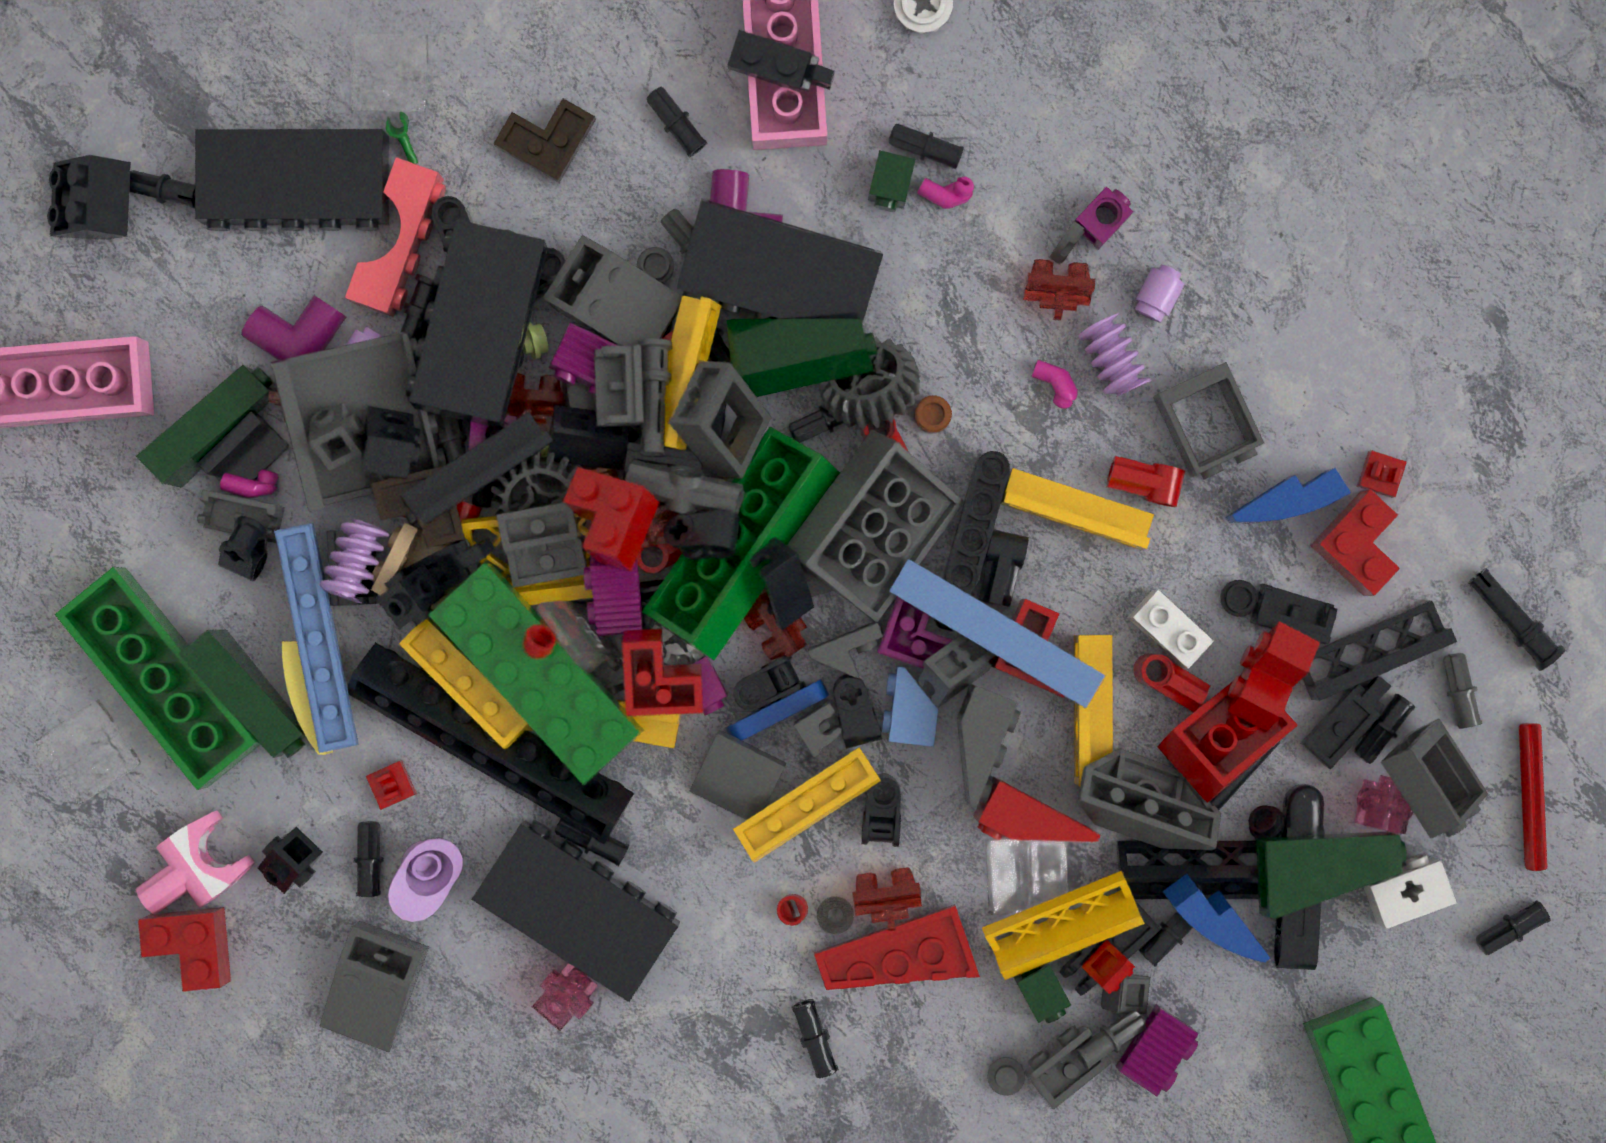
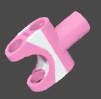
M218 810L182 827L156 847L168 865L136 888L139 900L152 914H158L187 892L197 906L201 908L232 887L255 864L250 855L232 864H221L210 856L207 850L209 834L215 829L213 826L223 819Z

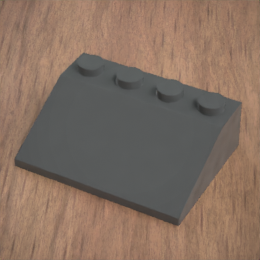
M871 430L787 546L798 553L801 566L872 620L878 622L896 597L889 590L907 560L910 559L920 565L965 501L897 441Z

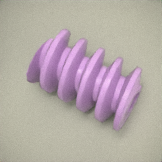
M1120 313L1096 322L1084 329L1078 336L1080 340H1092L1085 348L1086 354L1098 353V356L1091 362L1092 367L1105 368L1097 376L1098 381H1111L1103 390L1104 394H1117V396L1151 381L1150 377L1138 378L1137 376L1145 368L1144 364L1132 365L1131 363L1139 354L1138 351L1125 350V347L1132 341V338L1119 337L1121 331L1126 327L1125 323L1113 324L1112 322Z
M351 519L354 523H343L340 527L341 531L349 537H338L335 540V544L343 551H334L330 554V558L338 566H326L325 573L333 578V580H322L319 585L330 594L362 603L355 598L356 594H368L369 590L360 582L361 580L374 579V575L366 570V566L379 565V561L371 555V552L384 551V547L376 541V538L389 537L390 533L370 523Z

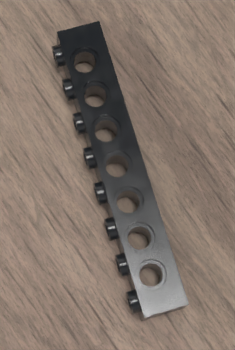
M376 642L352 673L347 687L350 696L604 844L634 795L632 791L626 789L620 782L611 780L601 773H598L583 785L541 738L527 730L508 749H503L423 668L415 666L400 657L395 651L386 649Z

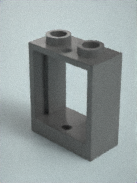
M700 361L669 424L712 476L742 479L772 417L731 363ZM723 400L726 401L737 415L724 443L710 427Z
M1227 362L1162 391L1153 397L1190 477L1201 474L1203 480L1224 471L1221 463L1235 458L1236 463L1239 464L1258 455L1255 448L1264 444L1263 438ZM1218 383L1245 442L1198 463L1172 404Z
M1440 719L1411 731L1381 761L1430 839L1443 833L1450 837L1462 831L1467 826L1465 821L1481 810L1479 805L1488 795V792Z

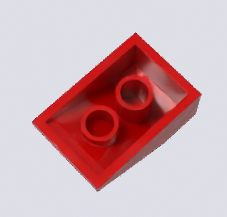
M1232 682L1172 729L1157 746L1207 803L1298 726L1285 710L1282 718L1267 732L1228 712L1227 709L1232 697L1228 696V691Z
M994 776L991 780L993 786L986 803L980 802L973 814L974 818L979 822L977 827L980 831L998 841H1001L1003 835L1011 840L1098 842L1101 837L1092 828Z

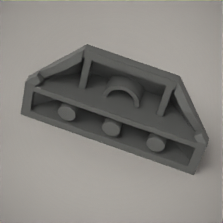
M1121 748L1083 768L1077 803L1095 825L1159 848L1214 850L1216 848L1221 812L1215 805L1212 806L1210 802L1207 803L1176 768Z

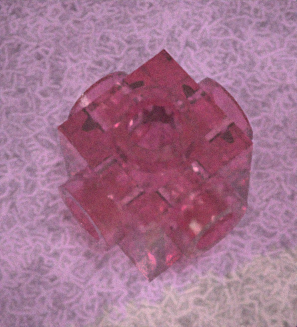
M1380 775L1378 782L1364 779L1362 788L1357 795L1358 807L1354 823L1406 835L1409 819L1413 815V811L1391 777Z
M568 963L560 973L553 969L544 979L540 987L545 991L532 1005V1008L561 1031L573 1016L580 1020L590 1009L594 1002L589 997L598 985L585 973Z

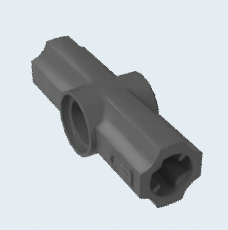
M633 460L626 475L627 482L646 487L658 501L665 502V506L668 509L678 513H695L698 510L703 512L726 510L738 515L743 501V485L704 476L702 470L692 466L677 465L668 468Z

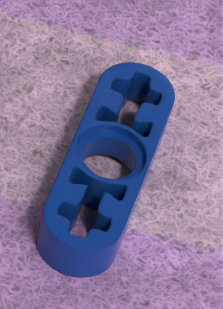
M822 679L736 721L725 727L728 734L744 740L830 695Z

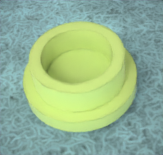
M530 322L523 352L525 354L530 353L535 360L541 358V354L548 352L549 347L543 326L540 323L532 325Z

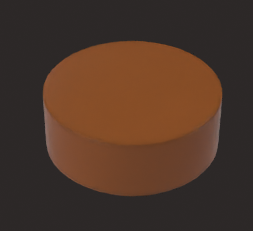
M927 396L915 408V422L921 430L927 433H939L951 421V407L940 396Z

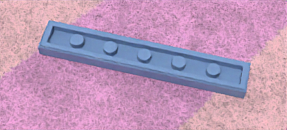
M313 523L276 530L274 532L319 753L359 745L329 595L319 585L320 581L325 580L315 526Z
M910 559L907 560L889 592L1084 708L1088 706L1106 676Z

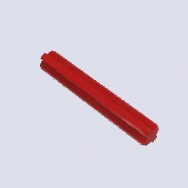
M1523 723L1519 726L1524 862L1527 870L1543 871L1547 869L1548 863L1542 727L1537 723Z

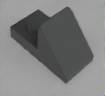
M872 622L810 647L808 653L810 658L859 679L860 675L850 650L856 648L859 654L879 646L877 639L882 638L883 633L879 623Z

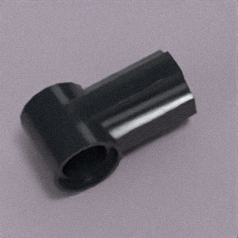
M993 529L985 557L987 564L978 600L1010 607L1018 570H1021L1024 564L1029 537Z

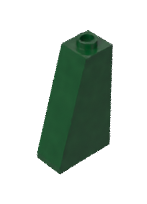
M862 319L726 320L731 365L756 397L872 372L871 356L878 354L873 332L866 334Z
M242 365L136 455V458L162 484L183 488L201 470L197 463L250 412L258 414L277 396L270 388L274 383L273 380L259 367L253 370Z
M227 629L207 630L179 653V656L273 758L284 754L287 758H290L306 745L302 740L306 736L295 713Z
M1382 831L1256 838L1259 914L1268 918H1279L1403 873L1402 863L1406 861L1407 852L1405 843L1401 840V835Z

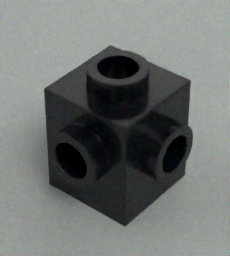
M423 564L408 576L402 570L384 583L388 591L376 600L395 625L401 629L410 621H413L417 626L430 617L429 614L433 611L430 606L446 595V593Z
M295 827L282 839L276 836L262 850L266 857L257 869L263 873L268 883L276 886L285 894L294 884L301 888L316 873L312 866L323 851L299 828Z

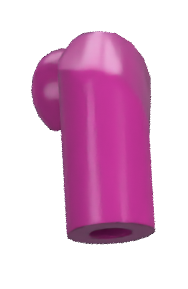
M959 177L957 182L942 187L925 178L917 194L941 208L950 209L967 203L973 195L974 184L967 177Z
M1038 359L1031 377L1052 385L1056 393L1053 399L1056 406L1062 409L1070 408L1073 400L1077 399L1078 390L1069 372Z
M264 469L258 472L257 481L225 473L220 482V489L246 498L271 495L278 488L275 485L279 477L277 473Z

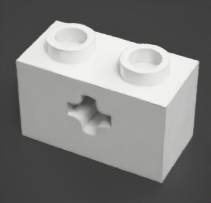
M1152 590L1127 617L1181 668L1189 669L1214 642L1159 590Z
M1427 854L1412 857L1405 861L1407 866L1402 867L1403 873L1363 887L1377 925L1388 929L1457 903L1441 860L1433 857L1428 858ZM1406 882L1414 885L1413 888L1409 889L1410 896L1401 894V891L1406 889Z

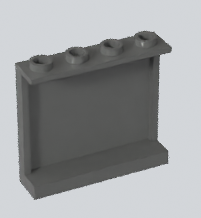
M395 333L270 362L309 512L324 509L326 505L373 494L371 483L381 481L376 473L361 471V455L329 471L320 457H317L312 452L307 442L310 419L323 408H333L343 403L350 414L356 413L364 426L368 406L414 414V428L420 429L418 443L421 444L418 464L417 466L410 465L408 474L447 465L442 447L435 448L432 434L438 433V427L434 413L414 409L409 402L410 397L406 396L409 377L411 374L416 375L417 373L414 361H418L415 359L416 339H409L408 333Z

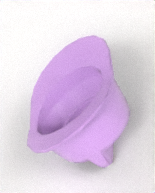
M436 838L416 842L404 852L401 865L388 889V903L394 914L402 920L415 922L428 918L438 910L462 870L463 857L457 846L451 841Z

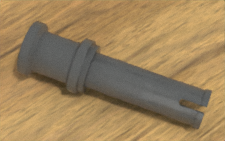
M657 338L642 339L639 341L642 350L643 393L640 454L644 456L664 455L666 385H669L671 381V373L668 372V351L672 350V342Z

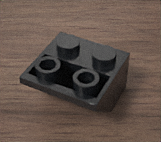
M94 155L54 162L49 176V184L52 188L51 206L47 214L50 236L108 240L127 237L131 162Z

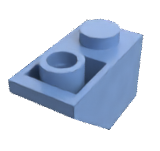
M896 666L895 674L888 673L886 695L893 697L891 711L884 710L882 732L888 733L889 742L934 747L938 709L907 669Z

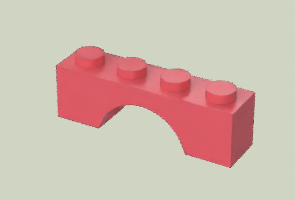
M397 157L395 158L383 193L393 201L400 215L401 229L398 240L394 247L383 257L370 262L357 263L345 296L347 300L393 318L396 310H402L408 295V290L404 289L408 276L415 275L420 263L421 256L417 254L422 240L427 241L433 227V220L430 219L433 205L438 199L444 197L446 185L442 184L444 179L438 172Z

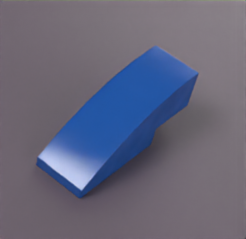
M1336 468L1324 471L1304 485H1301L1296 475H1293L1227 515L1226 519L1229 523H1260L1282 520L1307 514L1330 505L1351 492Z
M1186 874L1163 891L1170 903L1187 923L1208 940L1245 958L1264 963L1271 959L1219 890L1206 899L1189 875Z

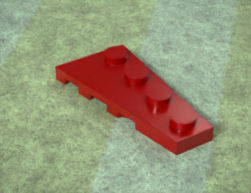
M955 904L814 952L826 990L869 987L891 983L905 984L926 980L940 981L950 978L980 977Z

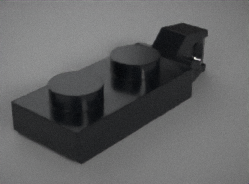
M742 30L738 31L727 64L729 70L800 92V89L809 91L811 84L830 90L835 76L834 70L818 65L819 57L811 55L810 52Z
M489 537L473 546L469 544L466 538L462 541H456L402 570L408 576L424 564L445 591L468 579L482 566L480 560L495 552L496 549Z
M1377 676L1365 687L1358 684L1349 689L1300 744L1328 769L1333 768L1381 715L1379 712L1384 707L1379 700L1392 686L1381 676Z

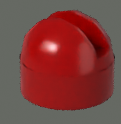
M533 625L528 628L524 636V652L530 658L544 659L552 652L556 643V636L546 626Z
M798 894L786 895L777 905L778 918L786 925H798L808 914V904ZM790 900L795 901L800 916L796 917Z

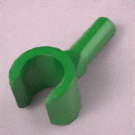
M400 111L399 117L404 125L401 128L393 127L389 117H387V133L391 137L398 139L408 162L419 163L407 135L408 116Z

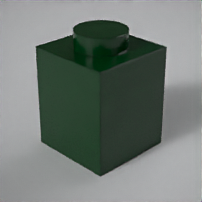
M879 150L868 196L869 201L875 202V208L889 212H895L896 207L904 209L916 159Z
M1049 963L1014 977L1038 1023L1043 1020L1046 1023H1051L1060 1019L1066 1014L1065 1008L1071 1006Z

